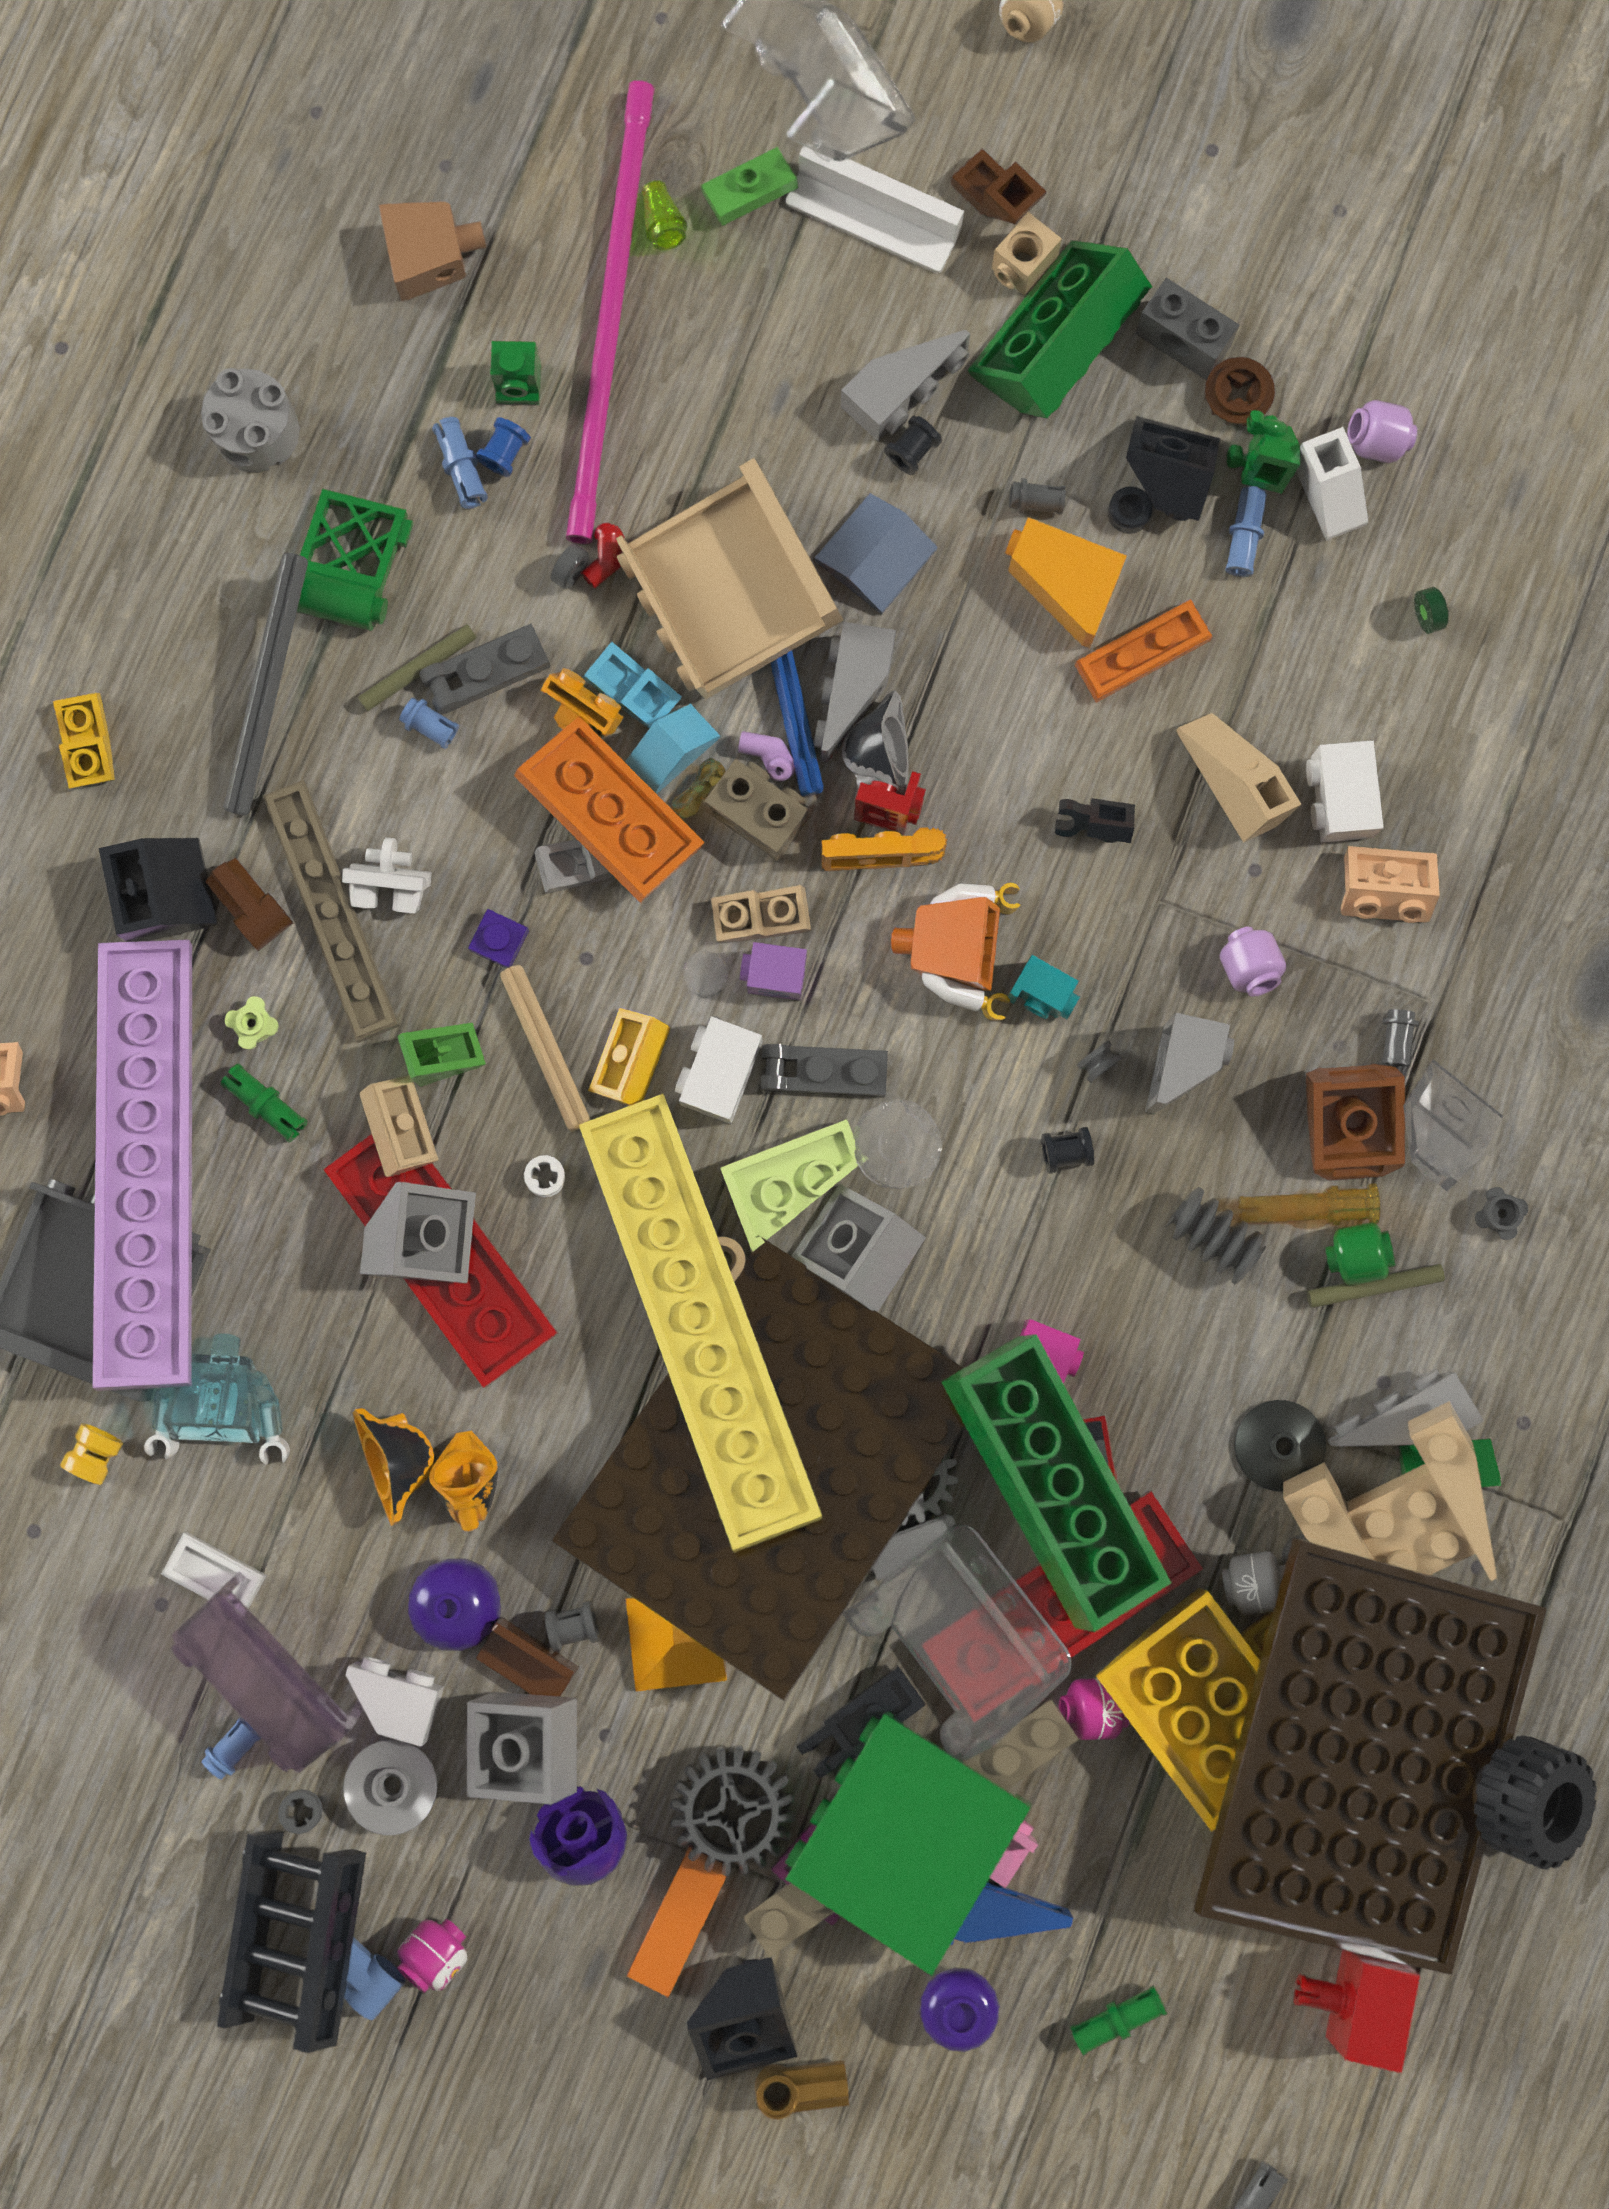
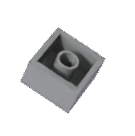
M492 1692L467 1702V1797L554 1804L577 1792V1698Z

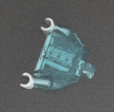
M225 1333L216 1334L213 1336L210 1355L192 1354L191 1386L164 1387L156 1390L151 1425L156 1432L155 1435L148 1438L144 1445L145 1452L149 1456L156 1454L158 1440L165 1443V1459H168L177 1453L179 1449L178 1439L259 1443L261 1435L265 1437L266 1442L259 1451L260 1460L266 1465L269 1463L267 1448L273 1445L281 1449L282 1462L286 1461L290 1448L286 1440L279 1437V1434L283 1432L279 1399L266 1374L256 1370L252 1359L238 1356L241 1341L239 1337Z

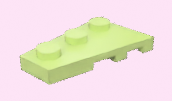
M846 1119L720 1167L752 1252L765 1243L762 1238L768 1240L816 1199L859 1166L863 1160Z

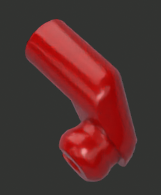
M608 522L600 524L594 532V538L598 540V558L580 572L593 589L597 588L621 567L617 556L623 553L616 538L621 535L624 539L625 537L618 526Z

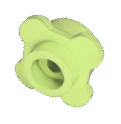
M256 996L250 997L246 1005L239 1010H231L225 1016L226 1026L234 1029L239 1037V1046L246 1050L254 1049L257 1043L264 1041L269 1036L275 1035L279 1028L278 1021L266 1012L264 1000ZM254 1019L256 1021L255 1026L249 1027L248 1021Z

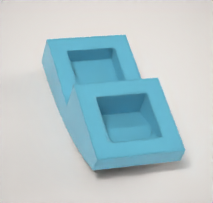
M613 642L607 646L582 677L599 692L618 702L622 710L649 729L656 720L668 715L682 698L681 695L649 668L645 670Z

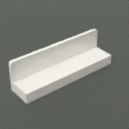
M805 141L799 154L798 188L789 192L786 198L787 207L936 274L942 272L961 233L964 210L812 142Z

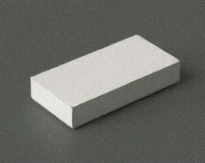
M188 1532L183 1533L161 1575L239 1617L246 1615L267 1576Z

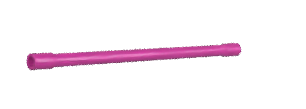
M640 80L630 82L624 116L625 132L574 496L570 503L566 539L577 544H590L593 537L597 508L595 499L646 131L650 124L654 96L653 85Z

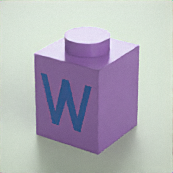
M753 942L752 954L743 953L740 980L747 981V991L749 994L801 1001L807 949Z

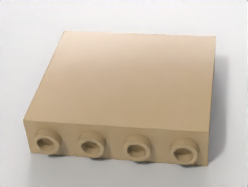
M755 458L739 466L744 475L743 477L628 543L622 535L616 538L623 553L617 556L621 567L630 580L636 577L643 589L637 593L638 599L649 617L654 614L657 615L663 626L657 630L662 644L669 654L676 651L683 664L676 668L680 678L689 692L696 689L705 700L844 621Z

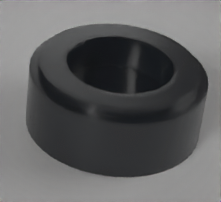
M1134 486L1124 487L1112 496L1107 511L1108 519L1111 525L1122 533H1137L1143 530L1149 523L1153 512V504L1144 490Z

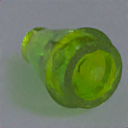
M655 180L645 184L641 189V194L644 202L646 238L658 250L674 249L681 245L686 238L687 222L670 196L663 181Z

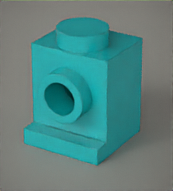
M1031 955L1008 997L1012 1004L1016 1002L1018 997L1025 1000L1024 1007L1041 1018L1047 1019L1051 1015L1056 1019L1061 1016L1067 1020L1080 999V996L1073 993L1079 981L1038 957Z

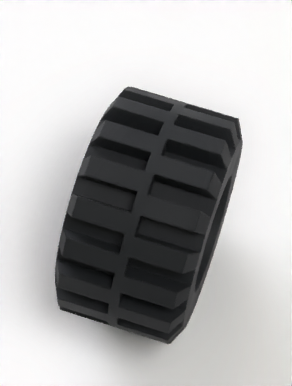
M1517 1736L1515 1740L1509 1739L1504 1742L1502 1749H1497L1491 1756L1489 1765L1486 1764L1482 1772L1481 1782L1478 1783L1476 1790L1478 1796L1477 1801L1474 1803V1813L1478 1814L1476 1826L1477 1830L1482 1832V1840L1493 1849L1541 1869L1557 1868L1562 1866L1564 1860L1569 1861L1574 1856L1576 1849L1580 1848L1585 1841V1835L1590 1830L1593 1822V1812L1596 1809V1781L1592 1780L1594 1773L1591 1766L1586 1765L1587 1760L1576 1753L1531 1736Z

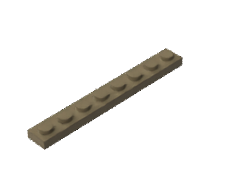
M1050 1699L962 1762L1008 1790L1079 1740V1738L1054 1701ZM789 1883L745 1914L743 1918L770 1958L834 1913V1911Z

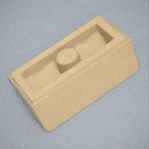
M410 1075L370 1084L360 1092V1098L386 1177L395 1176L438 1161L419 1097Z

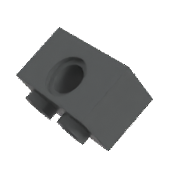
M1166 277L1142 311L1135 334L1207 380L1209 374L1230 349L1240 325Z

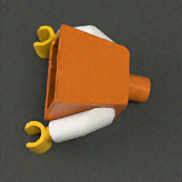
M1006 883L998 891L989 885L956 884L934 897L930 904L918 907L914 928H894L891 936L892 951L894 954H910L911 969L921 974L924 985L947 1003L972 1011H978L981 1008L984 1016L991 1021L1005 1019V1016L993 1013L991 1003L994 999L1009 1003V997L1003 993H996L987 997L984 996V991H991L999 914H1012L1020 907V904L1007 903L1004 900L1003 894H1017L1020 889L1015 883Z

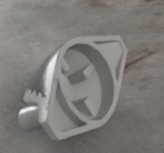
M894 690L886 695L872 713L856 722L849 730L843 742L842 756L846 766L857 777L858 788L861 782L871 785L872 781H881L896 787L898 794L905 795L909 773L908 744L901 696Z

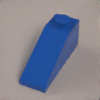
M987 1882L951 1945H953L955 1939L970 1943L1070 1928L1073 1916L1068 1908Z

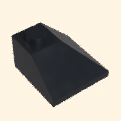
M1139 416L1135 417L1126 459L1156 510L1163 511L1168 517L1179 521H1186L1188 519L1200 520L1215 472L1220 438Z
M772 1957L761 1960L750 1959L738 1966L726 1968L687 2021L688 2032L707 2081L798 2057L780 1981Z

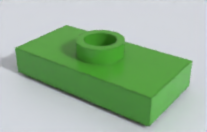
M776 147L702 184L701 188L705 199L723 226L797 189L798 182L780 150Z

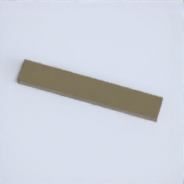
M305 780L263 795L355 1040L359 1043L400 1027L355 907L351 906L349 891L346 884L342 882V873Z

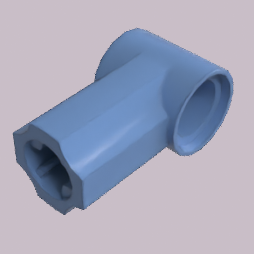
M353 1938L344 1998L361 2016L374 2020L404 1986L406 1980L397 1967L388 1959L379 1954H371L360 1942Z

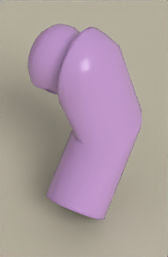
M742 731L738 753L760 757L769 776L775 781L783 782L794 774L795 766L792 755L780 738Z

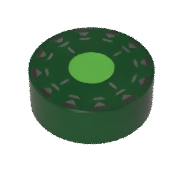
M1436 587L1417 591L1414 596V607L1418 622L1423 631L1431 634L1444 630L1448 625L1449 613L1447 603L1441 591Z

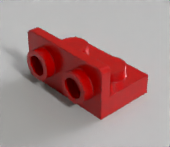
M912 771L905 795L898 794L896 787L885 782L872 781L871 785L861 782L855 799L854 820L905 835L908 823L917 825L924 803L926 789L919 787L921 774Z

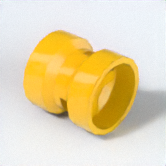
M81 1423L75 1435L77 1443L73 1450L66 1452L60 1466L81 1479L102 1485L108 1474L107 1464L111 1457L118 1455L123 1441L102 1429Z

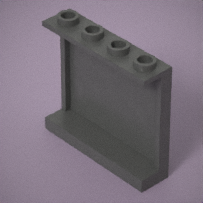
M50 1178L47 1186L31 1182L29 1188L37 1191L0 1280V1349L93 1384L95 1195L91 1194L87 1202L73 1196L75 1187ZM193 1232L192 1295L211 1251V1248L198 1244L201 1235ZM155 1388L110 1391L136 1401H150Z

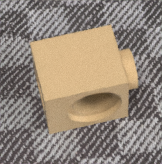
M1028 212L994 251L992 270L996 278L1009 289L1016 288L1025 296L1057 259L1062 238ZM1017 253H1027L1033 257V260L1022 262L1016 259L1014 255Z

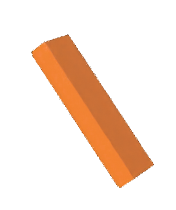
M1190 599L1077 660L1074 666L1097 703L1210 642L1213 636Z
M691 1844L627 1973V1977L666 1997H669L727 1877L722 1875L723 1861L715 1860L711 1871L704 1869L705 1860L708 1857L704 1852H702L698 1859L691 1861L688 1858L689 1852L693 1849Z

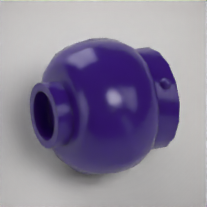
M954 1967L938 1973L928 1982L921 1996L920 2016L925 2031L936 2044L949 2051L967 2052L979 2048L991 2038L998 2024L999 2002L994 1988L984 1976L971 1969Z

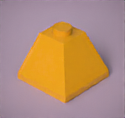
M626 1598L635 1692L727 1681L726 1664L723 1659L635 1598Z

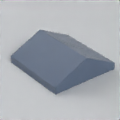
M870 493L817 554L814 561L882 615L937 551L938 547L905 512Z

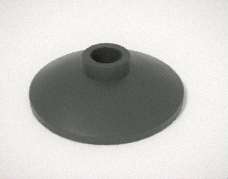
M1273 1400L1257 1405L1241 1420L1235 1435V1455L1240 1468L1252 1482L1271 1491L1283 1492V1482L1324 1463L1326 1438L1321 1424L1308 1409L1295 1402ZM1281 1437H1286L1291 1443V1449L1285 1455L1279 1454L1276 1450V1442Z

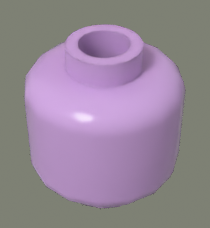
M1372 400L1353 413L1348 425L1347 437L1358 456L1370 460L1393 463L1398 461L1405 451L1412 449L1417 438V427L1413 424L1411 412L1406 407Z
M1243 927L1231 933L1228 937L1229 942L1223 947L1219 956L1234 990L1242 993L1247 992L1249 996H1260L1279 986L1281 983L1280 977L1286 970V963L1272 933L1265 930H1253L1252 927Z

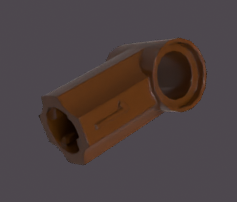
M234 858L231 861L222 863L212 871L211 876L206 880L221 903L235 917L233 919L235 925L257 951H260L294 924L269 893L265 894L238 859Z

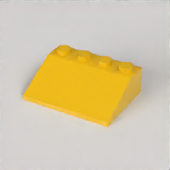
M1199 1587L1158 1619L1100 1671L1096 1677L1212 1832L1216 1827L1260 1660L1211 1594Z

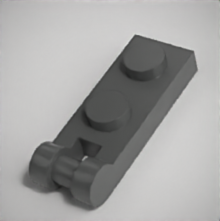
M531 623L443 663L429 665L422 669L419 675L424 686L430 687L434 695L432 704L436 712L446 714L546 670L551 665ZM459 676L463 687L450 690L447 681Z
M763 1044L762 1059L766 1060L765 1075L761 1076L760 1090L885 1097L888 1051ZM784 1061L797 1062V1077L783 1076Z

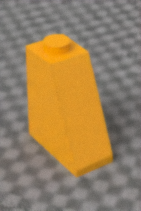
M1028 517L1022 531L1014 529L1007 545L1005 554L1012 556L1008 571L1082 646L1090 648L1127 555Z

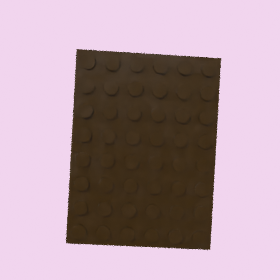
M762 1238L765 1243L754 1252H751L745 1261L743 1271L734 1283L823 1519L734 1552L670 1375L667 1373L552 1541L785 1702L965 1429L961 1417L942 1384V1381L964 1368L877 1311H871L808 1270L806 1265Z
M1293 1537L1193 1911L1200 1917L1452 1975L1486 1843L1481 1838L1482 1832L1477 1830L1476 1819L1478 1814L1474 1813V1803L1477 1801L1478 1796L1476 1794L1477 1786L1481 1782L1482 1772L1486 1764L1489 1765L1493 1753L1497 1749L1501 1750L1504 1742L1514 1738L1547 1608Z

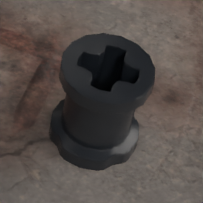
M913 415L908 420L909 427L895 443H888L884 449L890 461L908 475H914L918 471L917 464L932 447L937 448L942 443L941 435L927 420Z
M1088 1127L1079 1128L1076 1133L1053 1137L1050 1133L1041 1135L1044 1162L1049 1174L1056 1173L1059 1167L1082 1163L1085 1166L1094 1165V1150Z

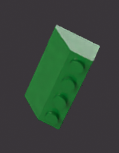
M1071 240L967 371L971 377L1018 412L1048 419L1060 407L1062 400L1075 383L1087 373L1089 366L1102 349L1111 343L1115 333L1130 314L1138 309L1141 300L1153 286L1128 248Z

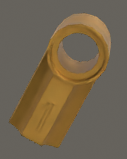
M844 2060L794 2067L772 2064L763 2068L755 2079L754 2089L758 2108L764 2116L770 2119L781 2120L795 2112L849 2106ZM773 2082H782L788 2086L789 2092L783 2100L777 2102L770 2101L763 2094L766 2087Z

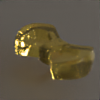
M709 758L700 764L693 783L688 789L672 800L671 805L676 814L683 818H688L698 812L702 799L705 800L708 797L710 788L715 786L726 772L724 766L718 760Z

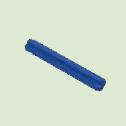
M790 651L770 664L788 743L794 761L799 791L802 796H812L823 792V782L793 652Z

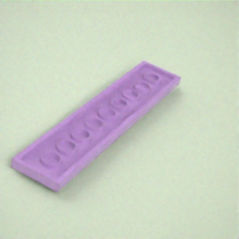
M190 940L98 943L93 1388L96 1391L191 1386L192 944Z

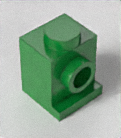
M492 341L490 375L496 392V404L540 405L541 361L536 342Z

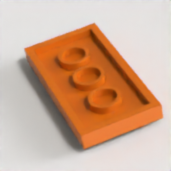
M579 716L523 763L514 775L640 903L700 850L704 844V841Z

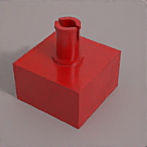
M1342 1950L1336 1983L1299 1974L1295 1984L1300 1986V1990L1294 1989V2005H1302L1330 2012L1325 2037L1344 2060L1402 2073L1420 1975L1406 1964Z

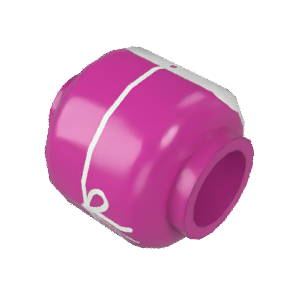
M1098 1679L1074 1680L1068 1688L1067 1695L1060 1697L1059 1710L1079 1740L1115 1739L1120 1735L1122 1729L1128 1727L1130 1723Z
M429 1919L423 1920L400 1945L398 1957L401 1963L397 1969L422 1993H426L429 1988L434 1991H442L467 1962L466 1950L461 1945L466 1936L448 1919H445L441 1924Z

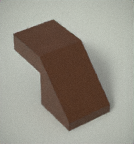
M983 148L951 178V186L980 214L1012 224H1016L1047 192L1017 162H1014L1005 171Z

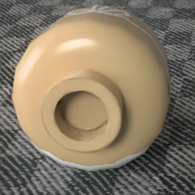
M1002 0L999 10L1002 24L1014 38L1022 42L1034 43L1041 40L1057 23L1063 13V1Z

